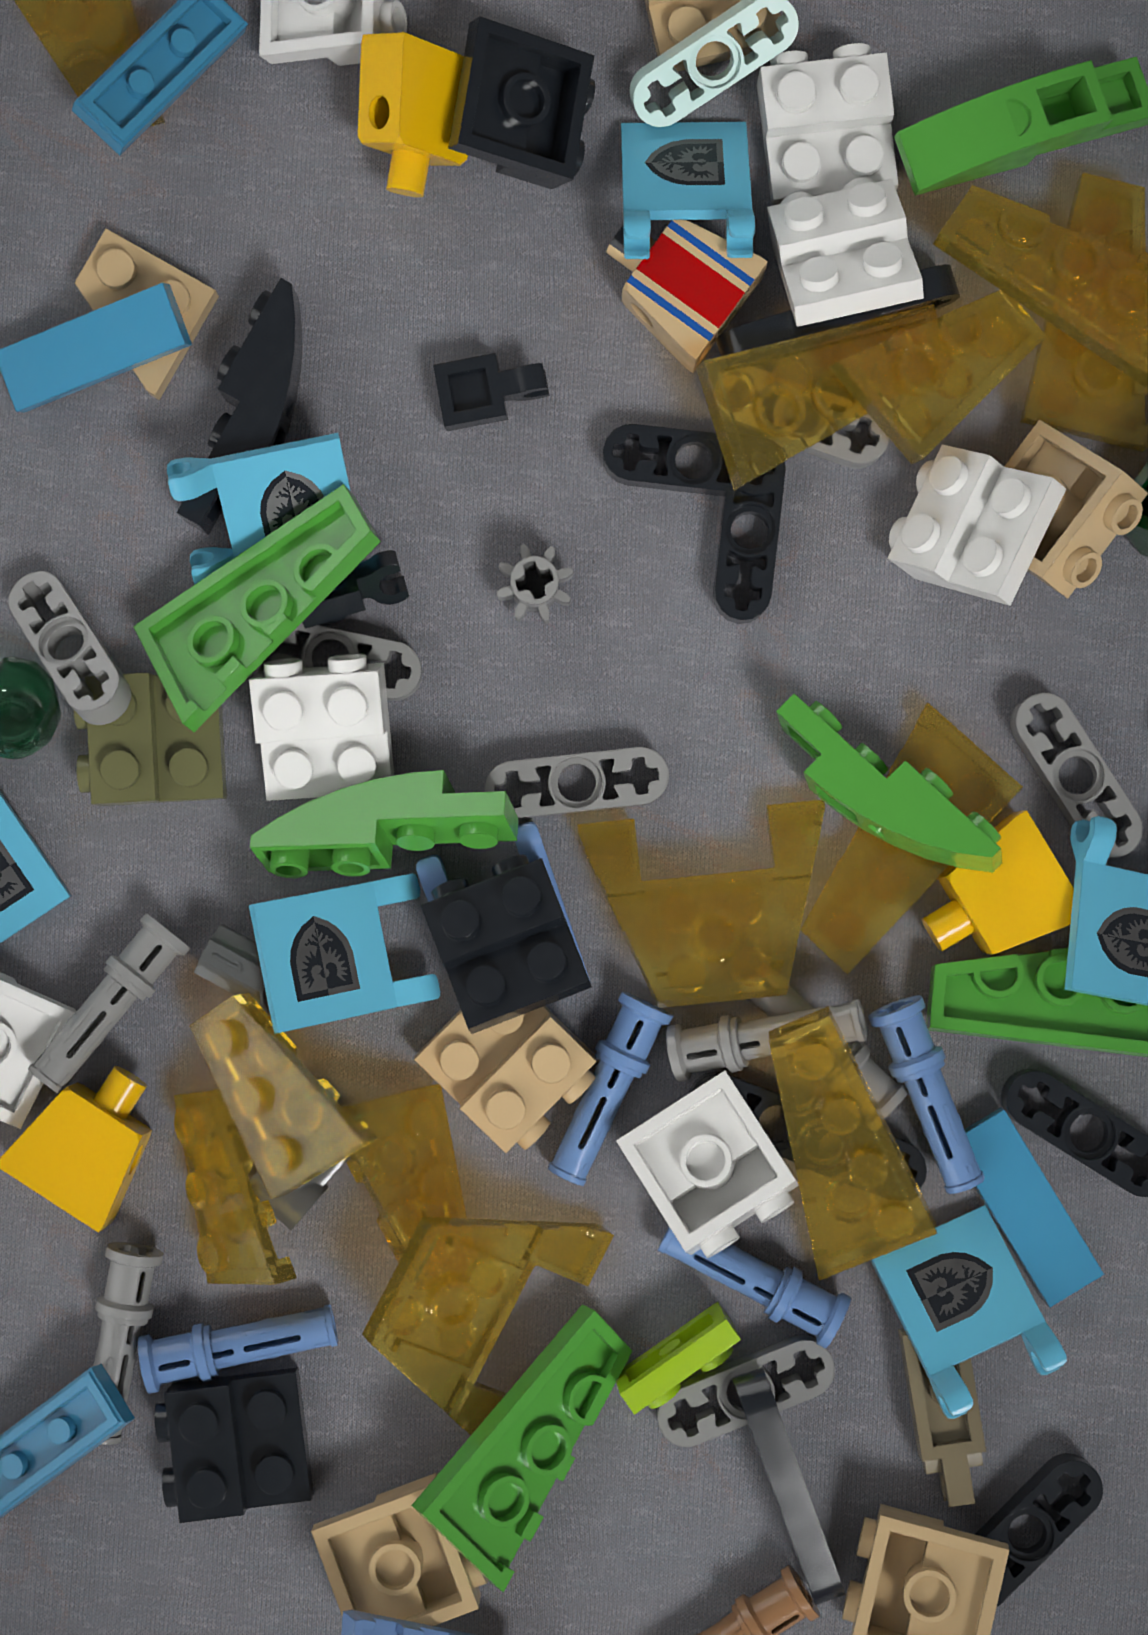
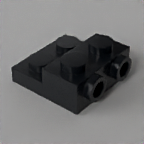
M481 16L469 23L448 149L497 164V173L548 189L557 188L574 180V176L582 166L585 155V143L583 140H580L584 115L589 111L595 96V81L591 78L595 55Z
M526 855L506 858L492 867L491 870L494 877L471 886L465 878L447 881L432 890L431 894L434 900L421 905L441 962L448 973L467 1028L471 1034L592 988L542 858L529 862Z
M299 1367L217 1377L208 1382L193 1380L172 1383L164 1393L165 1403L155 1405L154 1423L157 1440L159 1443L170 1442L173 1467L164 1468L162 1472L163 1498L167 1508L178 1507L179 1523L242 1516L248 1508L312 1500L314 1490Z

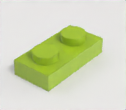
M719 1302L714 1303L623 1368L616 1384L619 1394L634 1415L646 1406L650 1409H655L664 1405L678 1393L681 1388L680 1383L699 1369L703 1372L710 1371L730 1357L733 1352L732 1346L739 1342L741 1338L733 1322Z

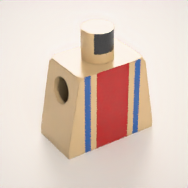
M671 220L657 241L650 237V258L648 259L624 258L623 226L616 233L606 251L607 254L633 272L622 289V302L625 307L692 373L695 372L716 343L715 339L725 331L761 282L768 261L753 253L752 258L727 257L726 239L687 220Z

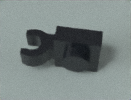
M496 353L433 365L446 431L509 420L505 401H526L550 396L543 363L529 364L500 371Z
M393 550L376 553L368 560L360 562L302 622L304 628H310L322 623L338 622L348 615L365 611L366 608L363 600L365 598H371L378 603L386 605L397 604L407 599L409 593L404 576L396 577L392 580H382L387 575L401 571L396 552Z

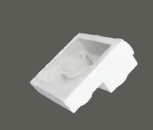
M261 0L259 56L270 64L328 58L338 66L359 64L363 34L407 33L405 9L398 0Z
M854 43L835 49L833 51V59L808 61V54L804 51H786L770 60L771 66L760 67L757 92L771 206L781 204L785 197L795 192H806L812 196L840 191L848 182L857 178H869L874 182L892 179L897 190L899 184L891 127L894 107L887 52L871 54V48L868 44Z
M857 178L848 182L840 191L812 196L806 192H795L785 197L781 204L767 207L772 248L797 327L924 298L922 276L907 237L906 216L892 179L874 182L869 178Z
M941 445L935 460H929L924 463L918 472L916 479L918 495L908 516L899 518L890 530L889 545L891 551L887 559L914 579L1011 606L1066 488L1052 477L1004 467L990 455Z
M364 654L333 656L327 659V667L303 668L302 659H277L264 662V671H257L249 679L255 743L261 744L266 801L317 798L352 785L394 776L384 663L367 664V658Z
M1 972L0 1121L21 1129L44 1084L28 1070V1067L35 1063L77 1011L70 1006L17 984L15 978Z
M726 1071L721 1072L616 1140L682 1248L689 1255L701 1249L706 1258H710L740 1238L734 1229L735 1226L754 1214L758 1216L761 1223L766 1222L794 1203L789 1192L799 1186L798 1182Z

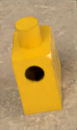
M405 32L363 34L357 136L363 145L392 155L386 185L387 191L410 197H424L429 166H461L468 158L466 154L448 149L464 56Z
M1027 810L1012 813L994 827L1001 836V839L996 844L1002 851V864L993 873L963 869L950 865L938 876L940 884L951 901L921 920L932 941L941 952L971 934L983 953L996 954L1070 925L1074 888Z
M114 1066L97 1093L78 1082L67 1086L0 1157V1169L99 1233L115 1219L151 1136L152 1130L148 1126L129 1115L147 1088V1084L131 1072L119 1066Z

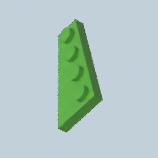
M344 484L133 626L182 724L191 731L195 732L381 542L355 496Z
M1068 948L1024 955L1013 954L940 963L931 967L926 1025L929 1031L1148 1057V1006L1064 990Z
M583 1304L411 1505L491 1584L503 1593L515 1572L509 1566L524 1539L531 1542L544 1518L538 1512L556 1478L561 1481L565 1479L575 1460V1457L571 1455L572 1448L585 1425L593 1426L632 1353L629 1346L600 1315Z

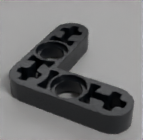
M625 424L614 429L606 438L603 447V465L608 475L616 482L627 486L724 497L713 589L714 605L719 614L730 622L743 624L758 619L767 609L773 589L786 473L785 458L780 448L771 441L756 437L641 424ZM634 439L639 441V451L658 455V441L670 442L665 459L667 476L654 474L658 461L639 460L636 470L623 469V459L613 456V451L624 449L626 440ZM697 445L709 453L712 467L705 476L698 479H690L678 471L675 458L678 452L686 446ZM721 448L733 450L729 463L747 464L752 454L763 455V464L773 468L774 474L764 475L760 485H753L749 483V473L729 470V483L717 482L723 463ZM751 514L758 516L766 525L767 538L761 546L747 549L739 546L734 541L731 533L732 523L742 515ZM727 555L744 562L765 560L764 570L756 566H752L750 570L749 588L759 592L760 599L751 600L745 611L735 609V599L725 596V588L735 587L740 569V564L726 565Z

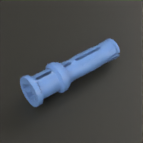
M624 991L621 992L618 999L622 1007L607 1039L599 1040L595 1047L597 1051L595 1057L600 1060L593 1073L596 1078L584 1092L555 1157L548 1165V1170L580 1186H584L586 1182V1176L607 1133L612 1127L614 1118L634 1077L641 1078L642 1074L647 1073L650 1064L646 1059L662 1025H670L674 1017L662 1008ZM642 1020L631 1044L627 1045L637 1022ZM614 1069H617L618 1072L614 1078V1081L611 1084H609L608 1082L612 1076ZM601 1097H605L584 1143L580 1144Z
M920 995L911 996L875 1010L868 1015L872 1027L880 1028L893 1061L888 1066L891 1076L896 1078L897 1082H904L922 1125L923 1133L945 1183L946 1193H960L981 1184L985 1176L979 1168L962 1120L941 1072V1068L945 1065L944 1059L946 1056L942 1046L934 1045L921 1012L926 1007L924 1000Z
M668 1227L657 1250L765 1306L763 1313L767 1314L768 1319L775 1323L784 1319L816 1336V1344L824 1349L830 1345L851 1302V1296L843 1292L835 1296L803 1279L802 1271L796 1267H792V1269L785 1267L781 1271L733 1244L710 1258H706L701 1249L689 1255L684 1251L670 1227Z
M328 1304L322 1308L266 1318L217 1330H212L211 1325L199 1323L194 1324L191 1332L154 1340L150 1334L138 1337V1355L146 1391L148 1394L159 1392L162 1384L199 1377L202 1382L212 1381L215 1376H219V1370L222 1368L277 1358L287 1354L330 1345L332 1347L338 1346V1335L332 1306Z

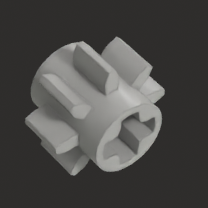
M523 544L520 545L522 560L515 566L500 562L498 566L499 571L504 576L510 578L511 586L501 588L496 594L500 601L515 599L518 604L515 609L516 621L520 622L525 617L527 611L539 612L541 620L547 624L550 620L548 608L554 602L563 606H569L571 603L569 595L559 590V583L573 577L572 568L556 570L552 564L555 558L554 547L550 546L545 551L543 557L531 556L528 547ZM536 570L540 579L549 577L552 579L551 582L545 585L544 597L534 599L529 590L519 592L517 589L526 583L525 573L528 571Z

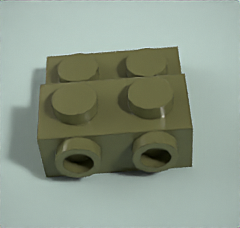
M133 673L123 674L131 688V700L126 711L117 720L105 725H92L84 721L73 709L77 729H87L89 754L79 755L77 758L78 787L81 793H91L92 805L115 806L227 799L222 705L193 732L182 724L158 675ZM85 676V683L93 693V700L99 699L105 694L102 690V684L95 676Z

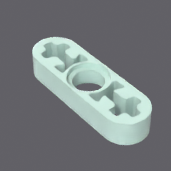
M741 0L637 71L631 81L629 93L630 100L638 116L651 126H670L786 50L793 43L798 32L799 21L796 10L788 0ZM766 7L772 14L782 11L783 15L775 21L779 31L774 36L768 37L761 30L745 39L753 51L744 56L740 45L733 35L728 32V29L737 24L739 31L744 36L759 25L756 13L760 9ZM713 41L726 44L730 49V62L727 68L714 76L700 73L696 67V57L699 50L705 44ZM683 60L686 71L693 82L699 87L689 92L688 87L683 81L669 91L668 95L671 103L667 107L661 109L656 102L645 106L644 102L651 97L648 86L652 82L658 80L662 86L667 87L682 78L674 66Z

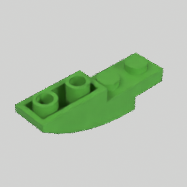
M1137 56L1095 68L1092 60L1015 83L959 104L898 131L894 139L913 193L916 196L1026 166L1036 155L1148 125V86Z
M793 694L776 711L782 730L815 760L803 772L809 789L843 817L881 840L928 860L958 868L991 873L1002 864V851L996 844L1001 839L1000 834L979 813L972 811L966 816L949 801L954 795L952 790L932 770L925 768L919 773L905 760L888 778L884 777L883 775L888 771V767L879 756L863 743H860L854 749L838 734L842 729L840 722L818 701H815L809 707L796 694Z
M444 770L413 772L373 779L311 800L278 817L252 834L250 849L268 872L284 878H301L306 876L308 871L330 870L345 876H363L368 874L370 869H391L393 845H398L401 848L412 851L429 850L435 844L461 843L469 848L487 849L496 846L498 842L517 841L518 816L506 791L456 793Z

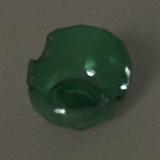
M9 656L4 657L0 665V758L22 759L48 745L61 721V708L57 687L48 673L37 662Z

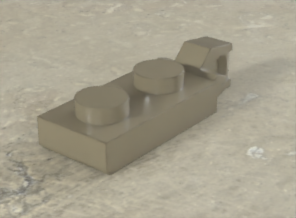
M900 1328L898 1329L912 1420L918 1456L923 1463L924 1472L926 1475L939 1474L943 1500L948 1501L949 1507L974 1504L975 1499L970 1467L983 1465L982 1452H986L971 1358L954 1367L972 1396L973 1406L966 1414L955 1419H948L937 1401L930 1380L905 1329Z

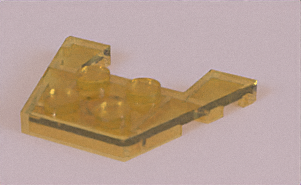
M822 799L767 805L766 818L773 868L642 881L634 819L577 824L579 843L658 1008L787 995L825 812V803Z
M422 1216L362 1335L412 1383L442 1408L462 1429L472 1435L506 1395L505 1392L476 1382L534 1267H542L588 1287L614 1235L596 1223Z

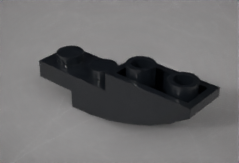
M280 278L272 293L265 290L258 297L248 319V323L253 326L241 348L233 345L220 364L217 379L222 382L218 390L226 402L235 406L236 409L232 415L225 412L216 422L208 440V446L213 448L208 456L209 459L284 444L298 394L302 365V323L299 298L293 285ZM217 488L194 499L178 501L182 504L177 514L186 523L207 535L210 534L223 511Z

